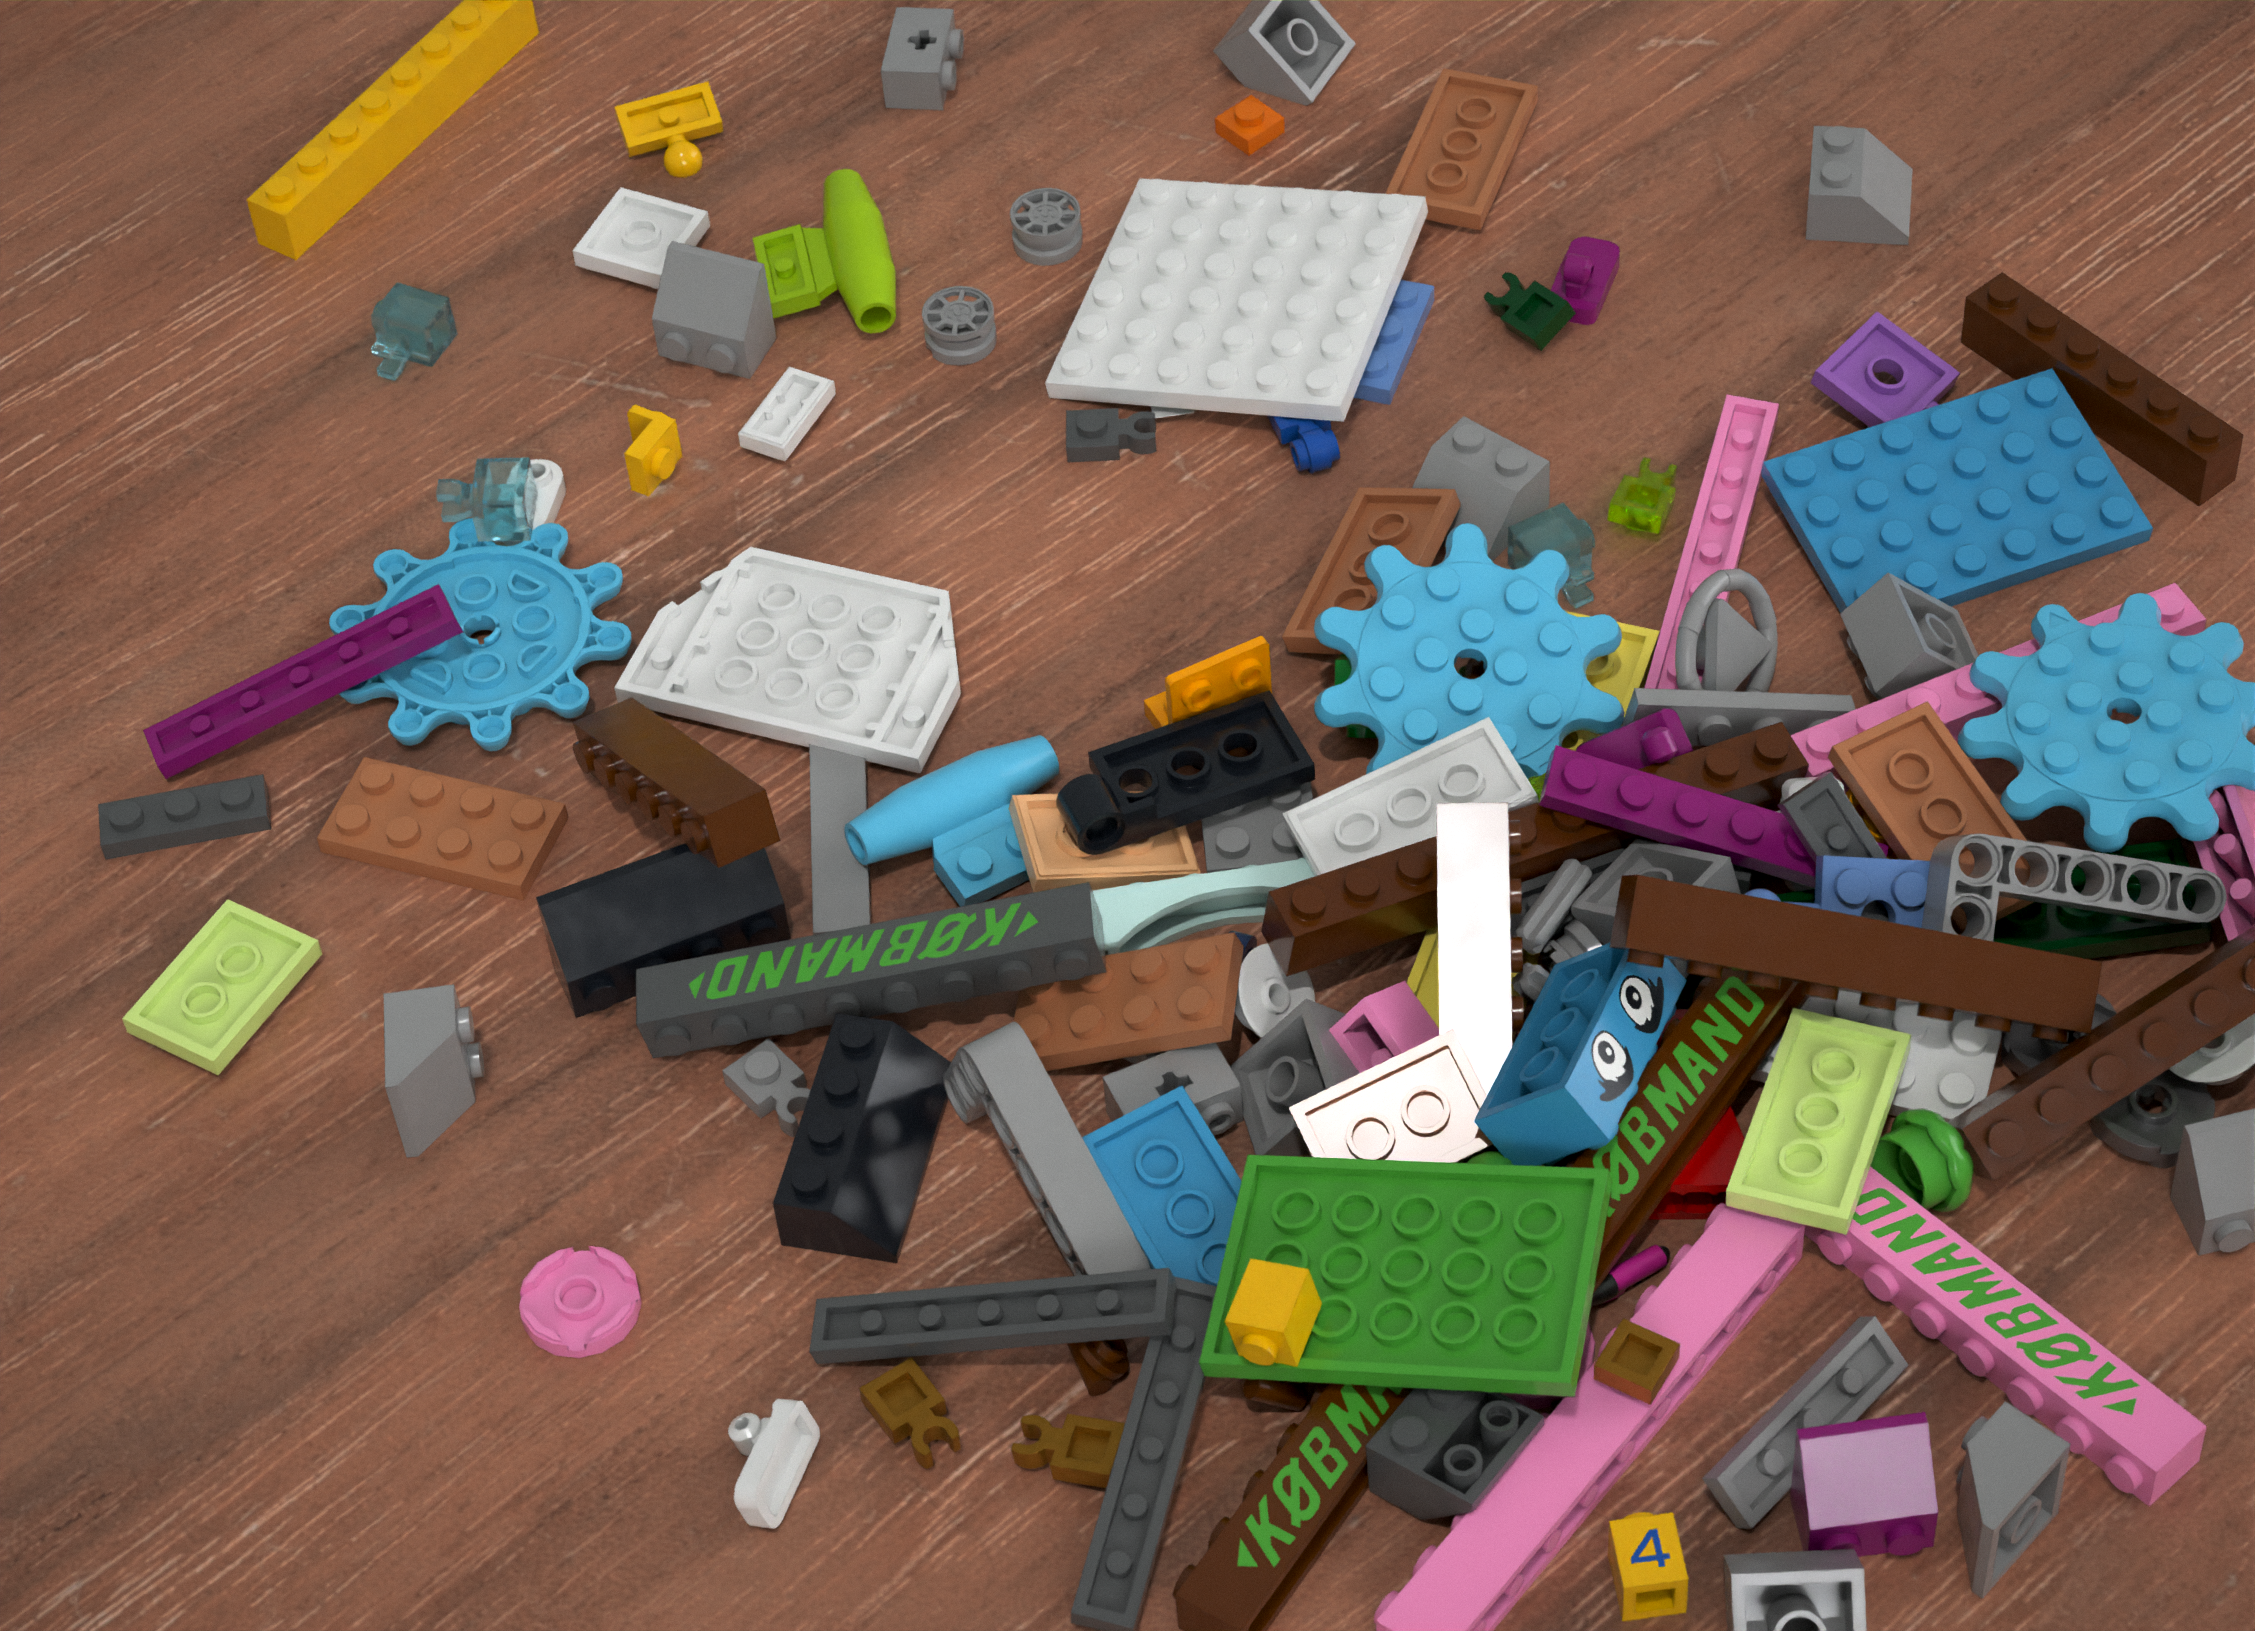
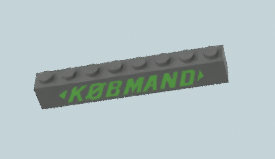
M1090 882L640 968L636 969V1025L653 1058L678 1056L690 1051L721 1045H736L743 1041L779 1034L788 1035L800 1030L832 1025L836 1013L869 1018L890 1013H905L916 1008L947 1002H962L970 998L1005 991H1020L1027 987L1063 980H1078L1085 976L1107 972L1102 917Z

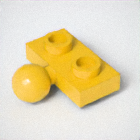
M708 81L614 106L615 117L629 157L668 147L664 154V167L670 175L678 178L690 177L696 174L703 164L701 151L695 144L689 141L723 132V122Z

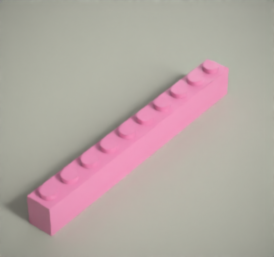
M1724 1203L1717 1205L1707 1219L1702 1236L1693 1246L1685 1244L1677 1252L1671 1263L1669 1275L1658 1287L1651 1285L1643 1292L1636 1304L1634 1316L1630 1319L1635 1324L1680 1343L1679 1359L1651 1405L1593 1379L1595 1362L1587 1371L1580 1369L1575 1397L1562 1396V1401L1550 1415L1546 1412L1541 1414L1544 1416V1425L1475 1510L1470 1513L1456 1515L1451 1525V1532L1438 1548L1431 1545L1421 1554L1413 1569L1412 1578L1399 1593L1395 1590L1391 1591L1383 1599L1374 1616L1376 1631H1494L1801 1260L1805 1225L1729 1207ZM1617 1327L1612 1329L1604 1339L1599 1349L1598 1358Z

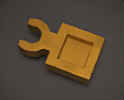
M912 1357L859 1388L862 1403L894 1444L911 1436L914 1457L924 1468L929 1469L934 1465L932 1452L927 1446L931 1441L943 1440L949 1444L954 1452L961 1449L959 1432L956 1425L950 1419L942 1417L947 1413L945 1399Z
M1067 1414L1063 1427L1056 1428L1052 1427L1050 1422L1044 1417L1038 1415L1022 1416L1020 1423L1024 1437L1039 1440L1030 1445L1013 1443L1011 1451L1015 1464L1023 1468L1035 1469L1050 1463L1054 1480L1107 1488L1125 1423Z

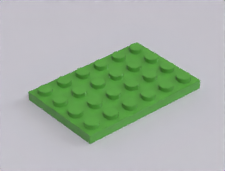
M1248 1155L1199 1361L1204 1376L1575 1397L1612 1189L1609 1169ZM1250 1258L1306 1268L1311 1273L1322 1306L1297 1367L1279 1363L1269 1366L1258 1365L1250 1362L1243 1356H1239L1225 1319Z

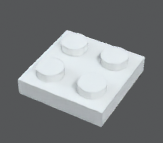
M620 187L573 249L575 266L658 289L668 246L672 241L696 246L710 227L708 211Z

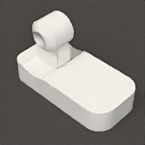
M777 1399L772 1405L771 1418L760 1420L753 1413H744L737 1416L729 1425V1437L741 1454L749 1456L735 1485L734 1501L737 1509L750 1526L777 1528L781 1524L820 1437L819 1426L802 1401Z

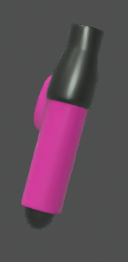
M1652 1245L1613 1267L1593 1294L1591 1306L1615 1300L1625 1292L1626 1288L1665 1267L1670 1257L1669 1248Z

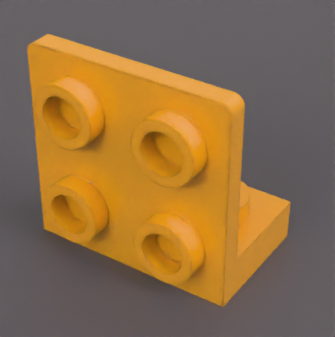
M1258 636L1168 675L1165 678L1166 691L1144 700L1145 716L1153 727L1157 729L1268 690L1272 693L1269 643L1263 636Z

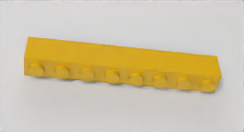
M463 0L246 199L258 244L294 260L301 257L539 34L533 1Z

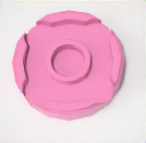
M589 1246L590 1251L581 1250L574 1252L573 1247L557 1250L537 1262L523 1280L519 1303L524 1330L536 1346L555 1356L582 1358L603 1353L623 1341L637 1323L642 1302L636 1274L622 1256L604 1247Z

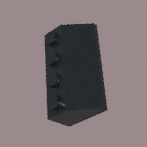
M684 843L536 897L553 968L576 1018L595 1011L608 1009L616 1003L635 997L636 969L791 939L785 904L765 848L718 868L702 855L693 854L687 844Z
M836 1013L773 1201L781 1245L898 1263L949 1099L944 1088L943 1076L951 1062L895 1022Z

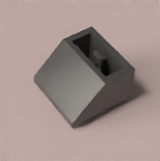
M1414 1388L1366 1445L1369 1490L1421 1520L1473 1512L1544 1425V1416L1502 1393Z

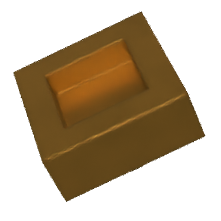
M1623 1318L1594 1364L1593 1379L1651 1405L1679 1359L1680 1343Z

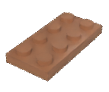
M1443 68L1385 194L1425 196L1428 208L1425 220L1481 230L1538 101V86Z
M1359 487L1282 635L1288 652L1343 654L1336 649L1321 644L1316 638L1314 624L1317 616L1331 607L1362 611L1371 608L1375 604L1377 591L1365 573L1364 562L1367 555L1379 546H1393L1414 565L1431 567L1461 506L1456 490Z
M1928 701L1832 746L1828 759L1898 859L1930 861L1937 844L1950 836L1987 834L2027 841ZM1964 846L1960 851L1958 860L1961 871L1966 876H1969L1973 871L1975 862L1972 852ZM2020 856L2015 864V874L2017 879L2025 885L2029 880L2030 866L2027 860ZM1999 896L1996 921L2034 902ZM1957 905L1951 915V925L1954 931L1961 935L1966 929L1967 916L1964 910Z
M364 757L320 831L317 841L322 853L524 901L569 817L565 803Z
M1235 932L1105 955L1107 970L1105 973L1085 976L1078 980H1063L1031 986L1020 990L1014 1021L1021 1026L1028 1036L1046 1071L1231 1040L1244 946Z

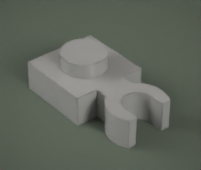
M768 1038L722 1070L725 1085L760 1119L775 1110L782 1131L791 1137H795L798 1122L793 1114L798 1111H804L811 1090L806 1088L804 1072Z

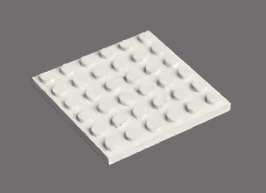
M1140 178L1046 379L1045 385L1049 398L1344 422L1428 214L1426 197Z

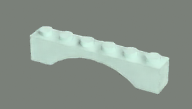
M1303 857L1298 860L1265 865H1248L1232 870L1205 874L1195 873L1172 879L1135 882L1125 886L1092 890L1102 917L1105 955L1166 945L1193 933L1225 925L1263 922L1269 891L1314 877L1315 875Z

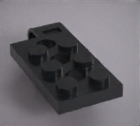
M1268 690L1088 752L1089 765L1093 774L1082 775L1068 782L1059 792L1056 806L1080 850L1087 854L1097 855L1315 780V764L1272 693ZM1236 748H1243L1246 751L1253 752L1245 757H1234L1228 754L1229 751ZM1184 766H1192L1195 769L1201 770L1193 775H1181L1175 772ZM1131 784H1140L1148 788L1140 793H1129L1123 790Z

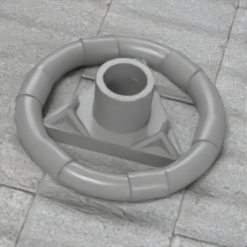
M1739 568L1718 570L1697 587L1687 602L1678 627L1675 651L1676 683L1679 690L1734 691L1751 672L1745 692H1768L1775 673L1777 658V618L1770 596L1762 584L1750 573ZM1740 591L1748 600L1757 630L1725 600L1716 597L1722 592ZM1697 670H1704L1701 683Z

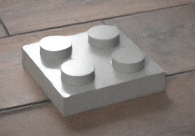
M1311 781L1201 819L1207 873L1238 869L1248 865H1265L1303 858L1302 852L1286 826L1283 813L1313 800Z

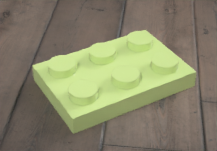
M227 899L122 1018L127 1033L219 1075L320 958L322 951L319 942L315 938Z

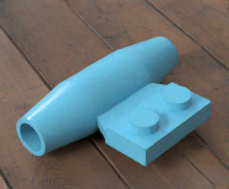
M1041 735L976 751L900 786L848 822L844 827L848 846L854 857L862 865L932 847L933 870L958 905L962 907L982 903L1029 880L1008 808L1012 795L1032 794L1059 774V762L1056 753L1048 740Z

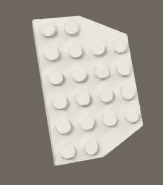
M749 547L732 559L726 568L715 571L700 582L702 589L680 605L672 601L658 611L614 687L617 702L632 697L653 711L809 747V744L864 757L865 761L921 773L961 695L949 591Z

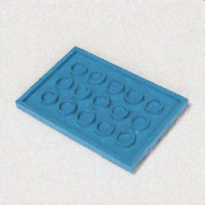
M2053 368L1764 461L1761 471L1763 480L1840 613L1887 573L1898 577L1949 606H1954L2150 540L2153 530L2149 520Z

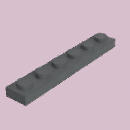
M1170 1268L819 1298L816 1299L809 1352L817 1364L1172 1335L1176 1280Z
M1174 1276L1176 1287L1172 1335L1150 1336L1071 1610V1623L1101 1631H1136L1206 1380L1199 1361L1217 1286Z

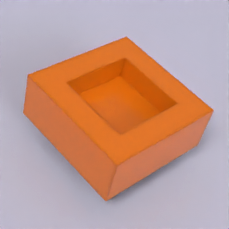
M1249 95L1215 117V132L1250 156L1285 133V121L1282 115L1254 96Z

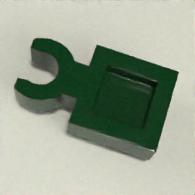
M1505 272L1502 278L1510 288L1509 292L1502 297H1495L1487 292L1484 295V299L1495 314L1502 316L1501 320L1510 331L1542 351L1576 312L1567 300L1534 280L1525 289L1516 275Z

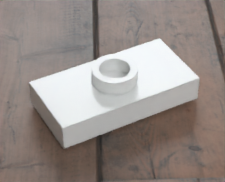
M788 367L738 433L740 447L786 461L835 396L834 381Z

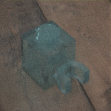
M397 282L385 298L375 305L371 314V321L377 341L371 347L372 355L384 358L376 368L377 374L380 377L396 381L404 370L407 360L429 367L434 366L458 335L449 297Z
M530 458L477 459L473 484L464 483L456 479L438 480L436 497L438 502H443L441 513L443 522H459L472 517L478 542L531 541L538 493Z
M1561 503L1508 527V565L1512 570L1525 567L1531 558L1539 552L1555 550L1564 556L1569 565V577L1561 588L1568 602L1576 609L1593 601L1594 593L1587 587L1586 583L1594 580L1592 549L1595 547V538L1589 524L1584 519H1577L1564 503Z

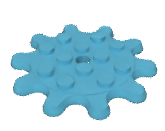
M467 518L452 526L449 531V547L439 557L430 560H420L404 550H387L381 553L373 563L375 575L387 586V592L384 597L371 605L343 606L334 611L329 619L330 628L333 634L336 635L437 584L441 586L463 632L339 693L342 698L351 704H360L380 697L398 700L397 709L391 715L388 727L396 740L408 746L421 743L437 726L453 722L459 725H470L473 740L481 748L487 751H497L504 748L509 742L512 732L511 721L514 717L525 714L534 707L547 708L564 718L578 717L586 710L590 695L588 687L575 676V672L582 665L591 661L618 660L624 657L632 641L631 631L628 626L620 622L600 620L592 613L596 607L614 598L620 592L623 582L621 569L610 562L597 563L583 569H569L563 566L560 559L568 545V533L563 526L554 523L542 524L536 527L519 544L500 546L491 541L488 527L482 520ZM480 630L493 631L484 638V644H479L477 639L470 638L471 635Z
M1470 523L1461 524L1450 531L1445 544V558L1436 566L1421 567L1414 565L1399 550L1390 545H1382L1373 549L1365 559L1364 570L1377 591L1375 604L1371 608L1362 611L1331 607L1321 612L1314 624V633L1319 642L1345 654L1351 665V674L1345 682L1321 691L1316 697L1314 704L1315 715L1325 726L1337 728L1350 724H1360L1368 727L1375 733L1379 748L1375 756L1370 760L1366 768V774L1489 717L1529 782L1541 794L1550 755L1556 745L1562 747V742L1567 735L1578 730L1603 735L1621 727L1625 713L1622 704L1613 695L1592 686L1586 677V669L1591 661L1598 657L1609 655L1619 647L1622 639L1621 628L1615 619L1609 615L1600 614L1590 617H1577L1568 614L1560 607L1557 595L1569 577V565L1560 552L1545 550L1532 557L1523 568L1515 570L1505 569L1491 561L1487 553L1486 536L1479 527ZM1458 657L1461 659L1473 658L1479 662L1482 660L1485 673L1476 679H1467L1457 673L1454 664Z
M2144 593L2130 595L2120 607L2117 620L2112 623H2100L2096 626H2088L2078 622L2060 605H2045L2040 608L2031 623V632L2040 646L2037 652L2029 656L2015 657L1989 651L1980 654L1972 664L1969 673L1971 683L1981 691L1990 693L1998 698L2002 708L1997 713L1973 718L1966 722L1958 734V744L1967 757L1973 759L2002 758L2010 761L2017 768L2018 776L2006 787L2000 799V803L2014 820H2032L2045 810L2055 806L2070 807L2078 811L2084 818L2083 834L2087 845L2103 853L2120 850L2127 842L2131 825L2144 817L2165 819L2173 825L2178 834L2190 841L2208 840L2216 834L2219 828V817L2209 801L2211 793L2225 785H2237L2255 791V745L2246 738L2247 733L2255 727V683L2243 682L2233 678L2227 672L2230 664L2237 660L2243 652L2244 642L2238 629L2232 624L2220 622L2195 635L2180 636L2173 634L2161 627V610L2155 599ZM2115 708L2118 713H2129L2135 717L2140 716L2138 720L2129 724L2109 718L2112 715V710Z

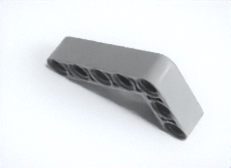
M1987 834L1950 836L1937 844L1930 859L1922 928L1958 935L1951 925L1952 912L1958 905L1967 916L1966 929L1961 936L1993 941L1999 896L2171 924L2209 922L2217 918L2223 911L2226 903V889L2222 880L2217 875L2204 869ZM1964 846L1974 856L1975 865L1969 876H1966L1959 866L1958 857ZM2020 856H2023L2030 866L2029 880L2025 885L2017 879L2015 874V864ZM2076 865L2083 870L2086 878L2085 887L2080 894L2073 888L2071 883V874ZM2132 874L2138 878L2141 884V893L2136 902L2129 897L2127 892V882ZM2187 883L2193 887L2196 893V902L2191 911L2186 908L2182 896Z
M1015 1021L960 1047L943 1076L947 1096L957 1115L966 1124L988 1114L1073 1275L1080 1276L1151 1269L1145 1253L1021 1026Z

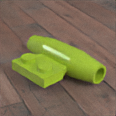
M840 169L832 172L825 179L823 185V228H805L798 224L752 238L757 261L765 265L773 319L820 306L821 300L838 289L860 330L866 333H880L890 328L895 322L896 271L882 215L858 172L851 169Z

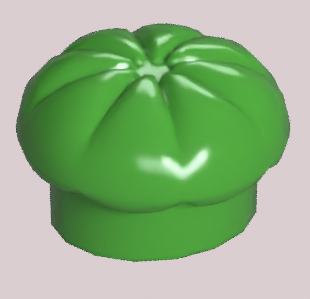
M1923 1108L1903 1111L1893 1120L1891 1132L1880 1137L1871 1167L1926 1210L1931 1208L1938 1212L1953 1211L1968 1199L1973 1185V1161L1969 1152L1964 1149V1141L1958 1130L1946 1122L1940 1114Z

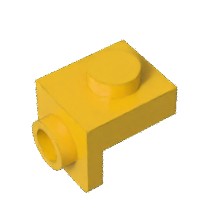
M633 405L627 412L633 443L626 450L624 456L631 490L649 497L662 480L671 476L677 462L683 455L676 419L668 417L659 411H651L641 406Z

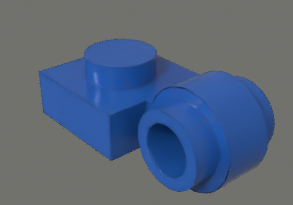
M1267 416L1281 444L1290 443L1291 455L1299 472L1308 469L1309 473L1312 474L1331 468L1333 461L1340 460V450L1335 434L1331 430V421Z

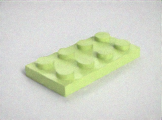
M1793 1008L1726 1189V1206L1847 1235L1910 1052L1911 1034Z

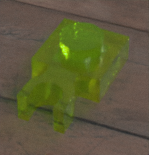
M1643 457L1639 467L1638 478L1624 475L1610 502L1607 521L1625 525L1635 531H1648L1659 534L1674 504L1676 488L1673 485L1675 483L1677 466L1670 464L1666 472L1654 473L1649 470L1651 459Z

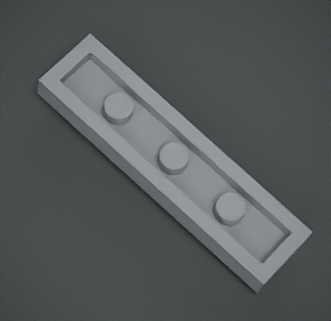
M1634 688L1622 726L1660 709L1672 708L1677 712L1691 746H1709L1782 722L1789 734L1792 735L1855 710L1852 695Z
M1875 1316L1859 1317L1702 1478L1736 1528L1752 1529L1791 1488L1797 1429L1856 1421L1907 1368L1908 1363Z

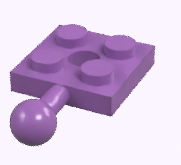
M1876 312L1815 370L1810 383L1867 426L1872 427L1939 405L1937 402L1955 385L1960 372L1882 314ZM1887 372L1897 380V384H1884L1873 373Z

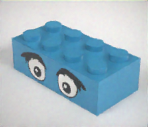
M1607 943L1554 965L1474 1120L1475 1124L1499 1152L1508 1158L1513 1165L1540 1166L1543 1164L1544 1166H1552L1560 1162L1567 1155L1587 1148L1591 1150L1599 1149L1615 1137L1619 1129L1618 1122L1627 1103L1638 1091L1637 1082L1647 1062L1657 1051L1658 1046L1656 1043L1666 1023L1675 1014V1004L1686 983L1685 978L1668 958H1664L1663 968L1626 962L1628 951L1609 948L1610 943Z

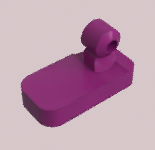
M1579 237L1570 243L1551 288L1552 292L1567 300L1576 312L1568 322L1591 325L1597 321L1619 270L1620 249L1615 243L1591 237Z
M1663 708L1579 745L1575 751L1633 769H1640L1655 763H1663L1673 757L1691 752L1693 749L1677 712L1672 708Z

